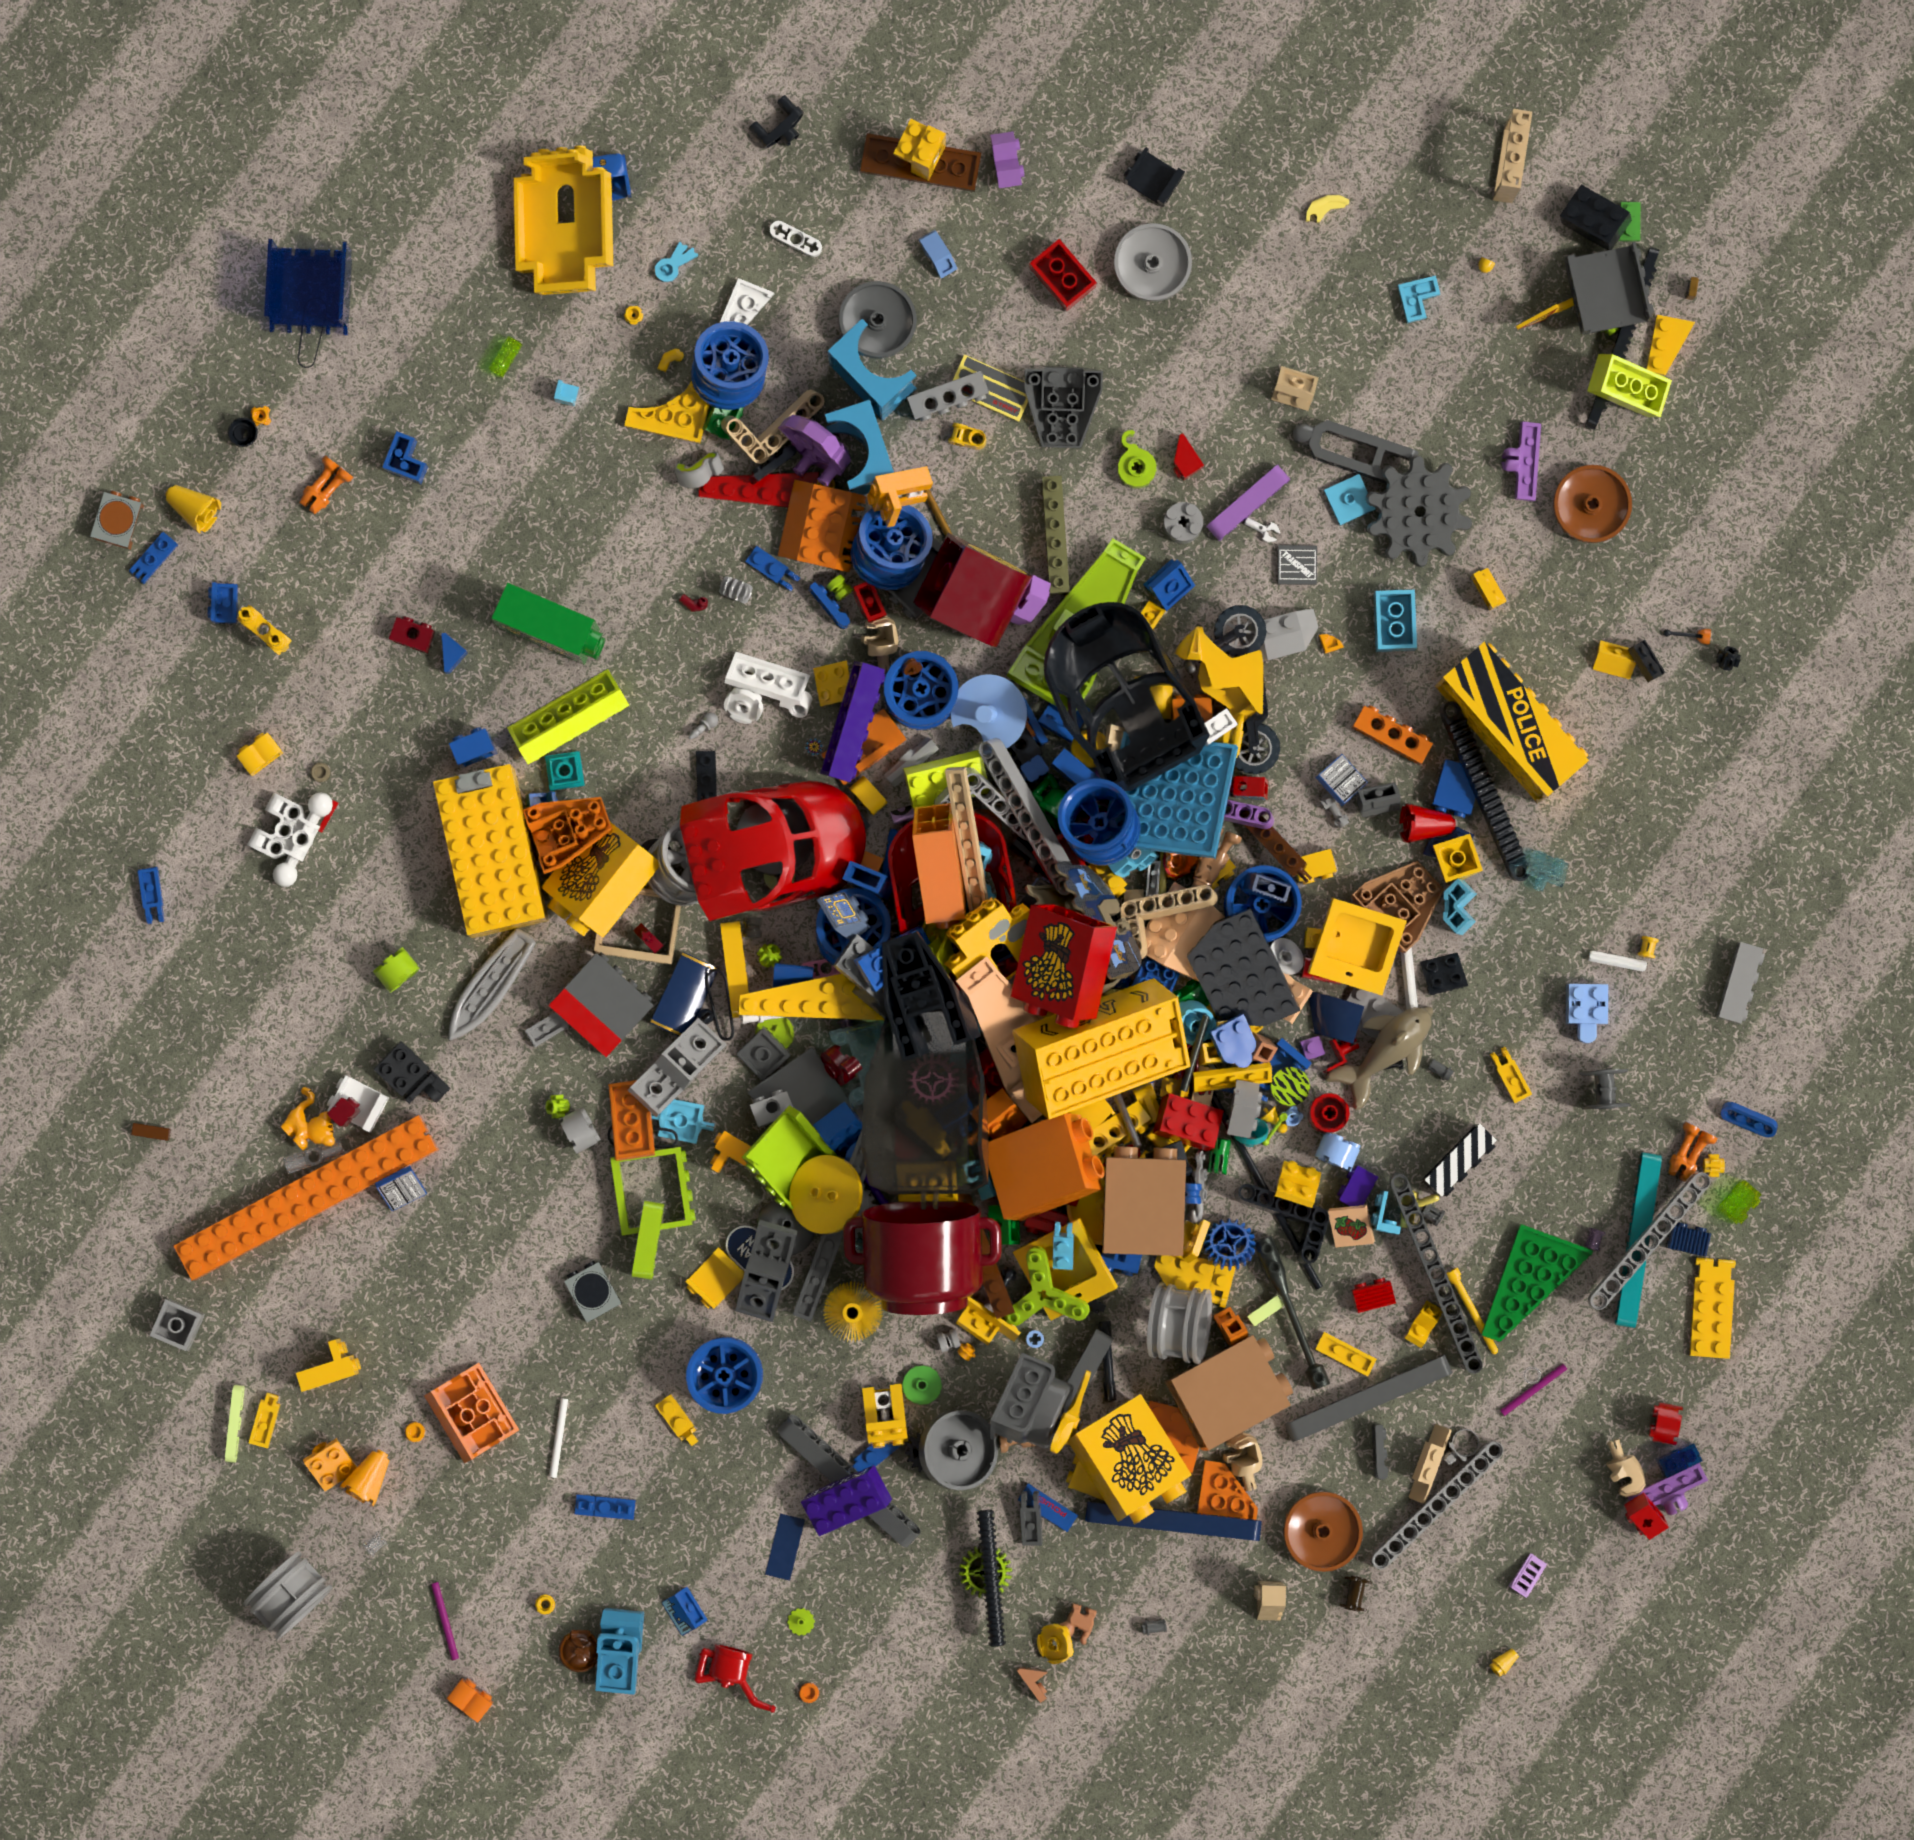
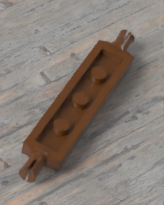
M1243 811L1242 818H1247L1250 811ZM1263 816L1260 817V822L1267 821ZM1244 825L1292 877L1299 875L1305 883L1309 882L1308 879H1312L1305 871L1307 863L1273 827L1261 829Z

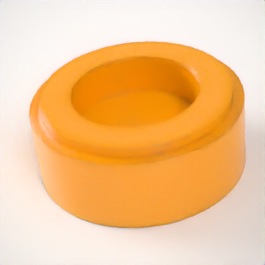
M410 1423L405 1429V1435L409 1441L418 1442L424 1438L425 1428L421 1423Z

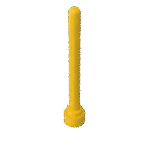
M1458 1267L1446 1274L1450 1283L1454 1284L1481 1334L1484 1323L1461 1283V1273ZM1482 1336L1490 1352L1497 1354L1498 1348L1494 1341Z

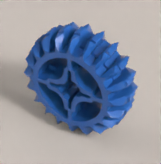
M1230 1218L1227 1219V1223H1224L1221 1219L1219 1220V1225L1214 1222L1212 1228H1208L1202 1245L1205 1248L1204 1254L1208 1255L1207 1260H1214V1266L1220 1264L1221 1270L1224 1266H1228L1229 1271L1232 1269V1266L1237 1270L1239 1269V1264L1245 1266L1246 1261H1251V1255L1255 1254L1254 1247L1256 1242L1253 1241L1255 1238L1254 1234H1250L1251 1229H1245V1223L1238 1225L1237 1219L1234 1223H1231ZM1222 1234V1240L1218 1241L1217 1244H1213L1215 1238ZM1245 1244V1249L1236 1255V1249Z

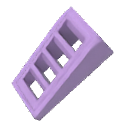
M1530 1553L1509 1584V1587L1527 1598L1547 1564ZM1530 1561H1533L1534 1563L1539 1565L1540 1568L1537 1570L1535 1567L1529 1564ZM1526 1568H1529L1530 1570H1532V1571L1535 1572L1536 1574H1535L1534 1576H1532L1531 1574H1529V1573L1526 1572L1525 1570H1526ZM1524 1574L1530 1578V1583L1521 1578V1576ZM1518 1581L1526 1585L1527 1588L1523 1589L1517 1585Z

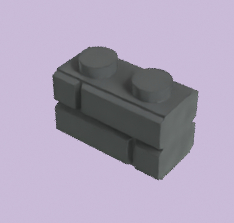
M1395 782L1357 790V805L1362 818L1400 810L1401 797Z

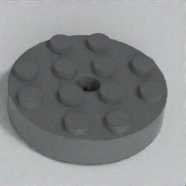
M961 1410L947 1411L933 1418L925 1427L919 1442V1459L926 1475L935 1484L951 1490H968L983 1483L994 1470L998 1457L997 1438L995 1437L994 1440L990 1439V1424L976 1413ZM958 1446L961 1447V1453L959 1455L957 1454L956 1449Z

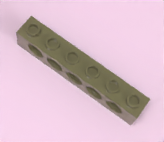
M1062 476L1042 477L1048 582L1051 583L1049 596L1068 595L1070 590Z

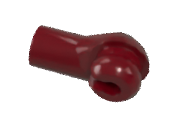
M683 594L679 599V602L691 612L703 611L708 606V600L705 597L691 600L687 595Z

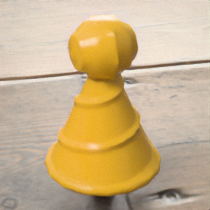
M1273 1106L1270 1110L1265 1107L1263 1109L1265 1114L1261 1117V1120L1276 1125L1279 1121L1276 1107ZM1281 1123L1277 1131L1285 1133L1287 1125Z

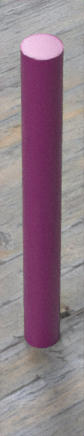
M1563 1363L1503 1407L1500 1410L1501 1413L1506 1416L1567 1370L1566 1366Z
M438 1582L431 1584L451 1660L453 1661L459 1659L440 1586Z

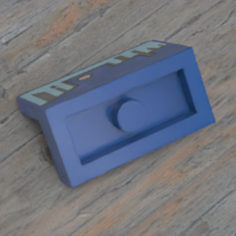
M688 1587L683 1588L662 1602V1605L682 1636L708 1620Z

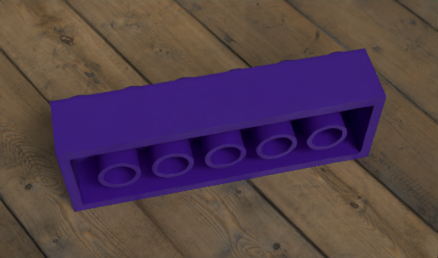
M854 661L820 774L850 783L855 778L857 773L855 766L857 760H860L862 757V743L868 737L869 731L867 727L874 717V711L872 710L880 697L878 691L880 685H883L885 681V669Z

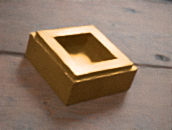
M1691 277L1688 281L1686 299L1693 300L1697 295L1699 281L1697 277Z

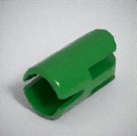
M1217 1138L1215 1148L1210 1150L1208 1173H1212L1214 1163L1215 1174L1220 1173L1221 1165L1222 1174H1227L1231 1140Z

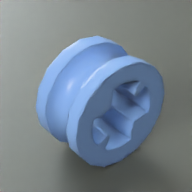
M1033 1330L1027 1334L1026 1341L1030 1347L1038 1348L1043 1344L1044 1337L1041 1332ZM1034 1333L1038 1334L1037 1337L1040 1336L1041 1341H1037V1345H1033V1342L1030 1343L1029 1337H1033Z

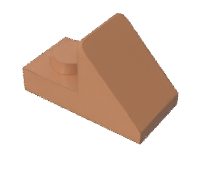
M1025 1667L1017 1668V1672L1038 1701L1041 1703L1047 1699L1045 1695L1047 1690L1041 1682L1037 1684L1036 1681L1048 1672L1046 1670Z

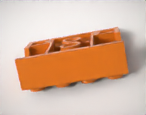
M480 1363L424 1395L464 1464L519 1431Z

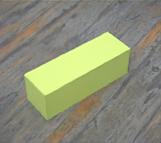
M1276 1295L1247 1317L1255 1327L1283 1307L1284 1304Z

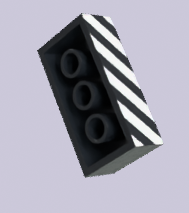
M1475 1124L1421 1181L1434 1194H1438L1439 1197H1447L1454 1190L1453 1185L1467 1177L1468 1173L1466 1171L1469 1168H1475L1482 1161L1480 1157L1483 1154H1489L1496 1147L1494 1143L1497 1140L1481 1124Z

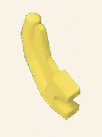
M1326 195L1313 201L1307 210L1306 222L1310 221L1311 215H1315L1317 217L1316 223H1320L1325 214L1330 210L1345 208L1349 204V199L1341 195Z

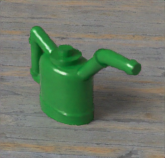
M1048 774L1046 777H1043L1040 784L1031 793L1051 828L1061 832L1058 824V809L1068 791L1062 790L1054 776ZM1050 785L1052 789L1044 798L1041 797V793ZM1098 805L1100 809L1107 811V808ZM1082 809L1079 814H1087V813Z

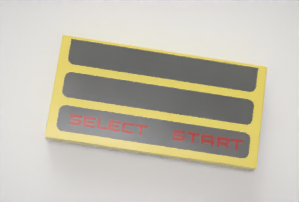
M964 355L952 381L982 371L989 394H986V399L975 403L1020 422L1028 404L1024 381ZM965 385L962 393L965 396L972 394V387Z

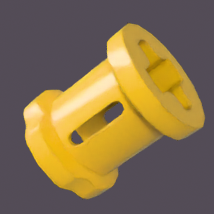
M1642 936L1641 950L1637 955L1655 959L1654 950L1659 940Z

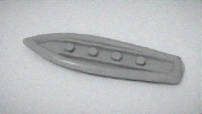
M517 928L514 929L471 978L461 993L452 1013L448 1040H454L476 1028L501 1002L536 944L535 940L528 933Z

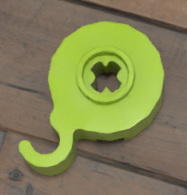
M1128 430L1121 438L1122 447L1127 451L1119 460L1117 466L1118 476L1126 486L1139 489L1148 486L1154 479L1156 461L1148 451L1139 448L1136 444L1126 442L1127 437H1133L1135 431ZM1134 464L1142 466V469H1140V473H1136V470H1132Z

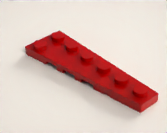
M805 472L803 477L796 473L768 474L754 485L748 480L752 475L711 477L705 485L699 487L698 497L788 508L794 480L817 484L819 472Z

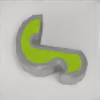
M716 452L707 453L691 467L679 463L674 467L679 485L692 489L705 485L712 475L718 476L724 470L720 455Z

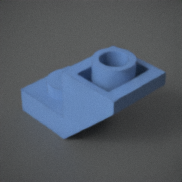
M936 230L918 239L925 255L932 261L940 278L957 270L951 253Z

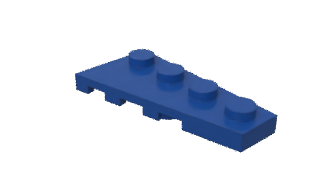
M919 926L898 936L901 937L918 931L927 945L931 943L923 928ZM882 945L853 960L871 991L877 992L883 986Z

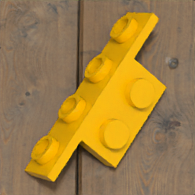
M968 1297V1305L956 1322L957 1325L986 1345H989L998 1331L1013 1342L1021 1333L1013 1324L1007 1323L1001 1318L996 1320L994 1312L989 1311L983 1303L975 1301L971 1297Z

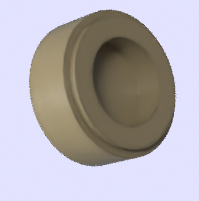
M316 763L311 768V777L317 782H325L331 775L330 768L324 763Z

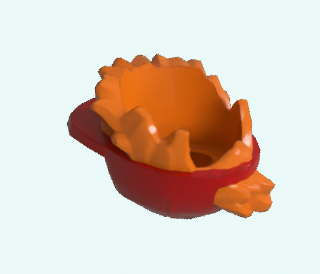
M1164 852L1162 863L1166 871V877L1176 881L1179 877L1190 873L1192 867L1198 863V856Z

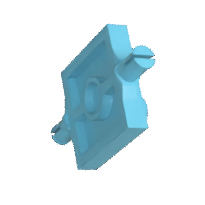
M675 1099L657 1117L652 1116V1119L659 1120L660 1128L674 1130L678 1135L679 1141L697 1144L698 1136L702 1129L713 1131L714 1128L707 1127V1125L715 1126V1123L703 1121L705 1105ZM659 1130V1137L675 1140V1135L672 1132Z

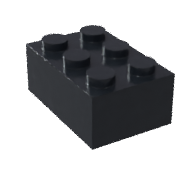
M1582 184L1560 214V220L1563 225L1607 251L1613 249L1632 221L1629 211Z

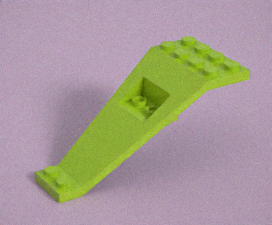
M1112 538L1100 557L1028 641L1006 677L1056 706L1044 675V657L1051 638L1069 617L1088 606L1104 602L1125 604L1135 576L1146 558ZM1097 673L1090 677L1080 689L1083 699L1091 689ZM1058 693L1068 711L1067 697Z

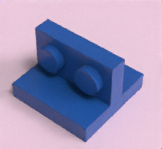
M1173 559L1167 562L1143 584L1145 589L1157 598L1160 605L1166 611L1196 586L1182 563Z

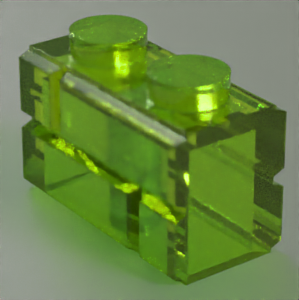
M1741 1179L1716 1210L1734 1225H1737L1738 1222L1742 1224L1748 1217L1746 1213L1749 1209H1755L1761 1202L1759 1197L1762 1194L1746 1180Z

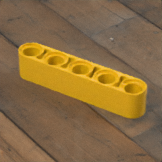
M740 921L720 923L732 1018H739V995L747 994L749 990Z

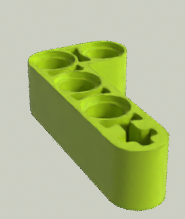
M644 1201L632 1277L653 1280L664 1211L663 1203Z

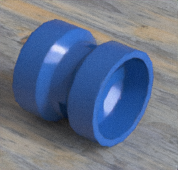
M1185 1183V1203L1201 1204L1199 1194L1202 1190V1184Z

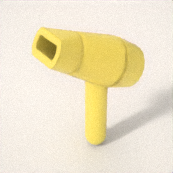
M1412 1190L1419 1208L1439 1200L1438 1194L1419 1199V1193ZM1405 1195L1401 1199L1403 1205H1408L1411 1202V1196ZM1401 1213L1400 1227L1407 1228ZM1415 1213L1409 1216L1410 1223H1414Z

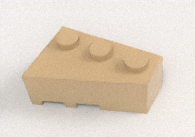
M1258 1581V1585H1254V1597L1257 1599V1620L1281 1621L1286 1606L1285 1584L1280 1581Z

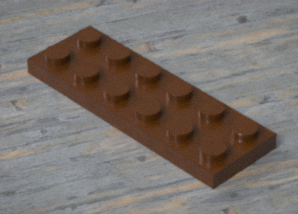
M866 134L860 173L975 192L981 152L945 147L928 181L911 173V163L894 155V151L900 141L899 138Z

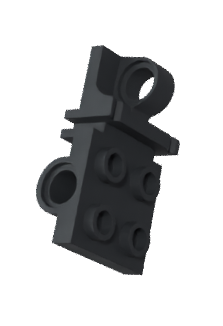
M402 1041L374 1068V1071L401 1096L405 1093L408 1094L405 1097V1101L409 1104L423 1090L437 1103L451 1089L433 1070L427 1073L430 1069L429 1066Z

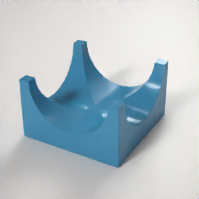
M861 319L828 350L829 365L863 401L870 400L873 411L883 421L917 389L910 383L916 378V374L910 370L899 377L883 378L866 369L860 360V354H858L860 336L868 326Z
M870 400L825 414L827 423L837 422L826 426L829 432L832 434L842 433L850 435L859 440L867 450L868 460L864 469L855 478L847 481L849 490L854 489L851 491L852 493L865 496L869 493L875 476L894 473Z

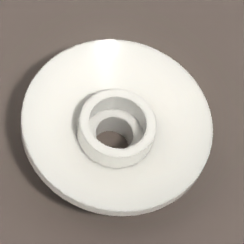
M1279 938L1271 944L1270 947L1283 973L1293 975L1302 969L1304 964L1303 954L1293 941Z

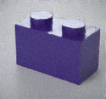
M1357 1165L1355 1169L1352 1168L1351 1172H1348L1346 1176L1349 1179L1345 1186L1341 1185L1337 1192V1195L1340 1196L1338 1201L1349 1207L1364 1205L1378 1179V1176Z

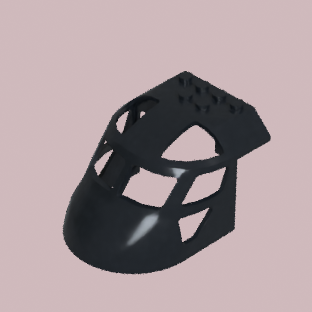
M1118 602L1094 604L1069 617L1051 638L1044 657V675L1065 728L1093 759L1101 779L1114 782L1124 791H1132L1200 754L1210 734L1197 703L1189 689L1182 682L1177 669L1165 653L1154 630L1138 610ZM1149 652L1164 670V672L1145 674L1127 682L1116 666L1115 661L1134 653ZM1105 666H1108L1117 678L1120 686L1105 696L1095 706L1093 711L1089 712L1080 689L1090 677ZM1157 685L1172 686L1183 697L1185 702L1181 707L1177 708L1179 716L1175 720L1165 723L1151 693V687ZM1058 693L1067 697L1068 711ZM1076 708L1087 726V740L1083 737L1078 727ZM1111 709H1115L1131 743L1115 751H1112L1109 747L1097 750L1096 737L1099 725L1105 715Z

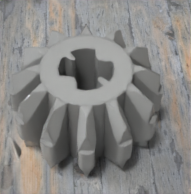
M726 576L721 581L719 593L735 601L747 603L749 598H751L753 588L745 582Z

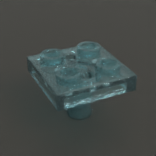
M1532 849L1528 859L1526 874L1536 877L1532 886L1538 891H1544L1547 882L1562 888L1566 879L1568 863L1560 858L1548 856L1543 851Z

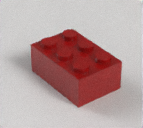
M1060 239L1029 263L1030 270L1066 312L1096 288L1097 282Z
M1169 1093L1162 1096L1153 1134L1174 1141L1182 1140L1183 1144L1209 1151L1215 1148L1224 1111Z

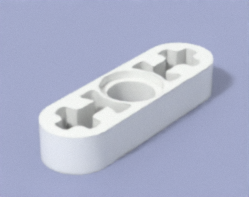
M775 221L771 224L770 234L774 239L810 257H817L821 254L822 245L819 240L782 221ZM782 226V230L786 233L788 232V229L791 230L787 236V240L784 239L785 235L782 233L776 235L774 228ZM792 235H800L802 238L801 242L793 244L790 241ZM805 238L809 239L807 240V244L813 245L814 243H816L818 251L814 250L811 253L810 248L806 245L804 246V249H802L801 247L805 242Z

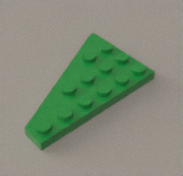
M1520 1224L1481 1336L1501 1342L1550 1293L1564 1282L1573 1271L1591 1256L1593 1250Z

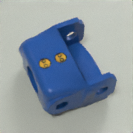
M615 153L593 157V168L602 167L605 171L611 173L612 201L627 196L628 198L632 197L625 154Z

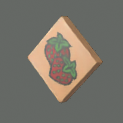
M1367 1205L1331 1208L1328 1210L1336 1248L1374 1244L1375 1239Z

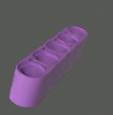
M1276 465L1206 527L1218 541H1221L1226 534L1234 530L1241 521L1243 522L1255 509H1258L1270 496H1273L1291 479L1279 465Z
M1227 800L1226 807H1231V811L1224 815V821L1261 829H1268L1273 826L1274 817L1269 809ZM1243 811H1250L1247 818H1241ZM1262 815H1269L1266 822H1260Z

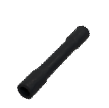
M1111 1321L1099 1322L1100 1331L1112 1337ZM1110 1345L1103 1358L1105 1401L1116 1400L1112 1345Z

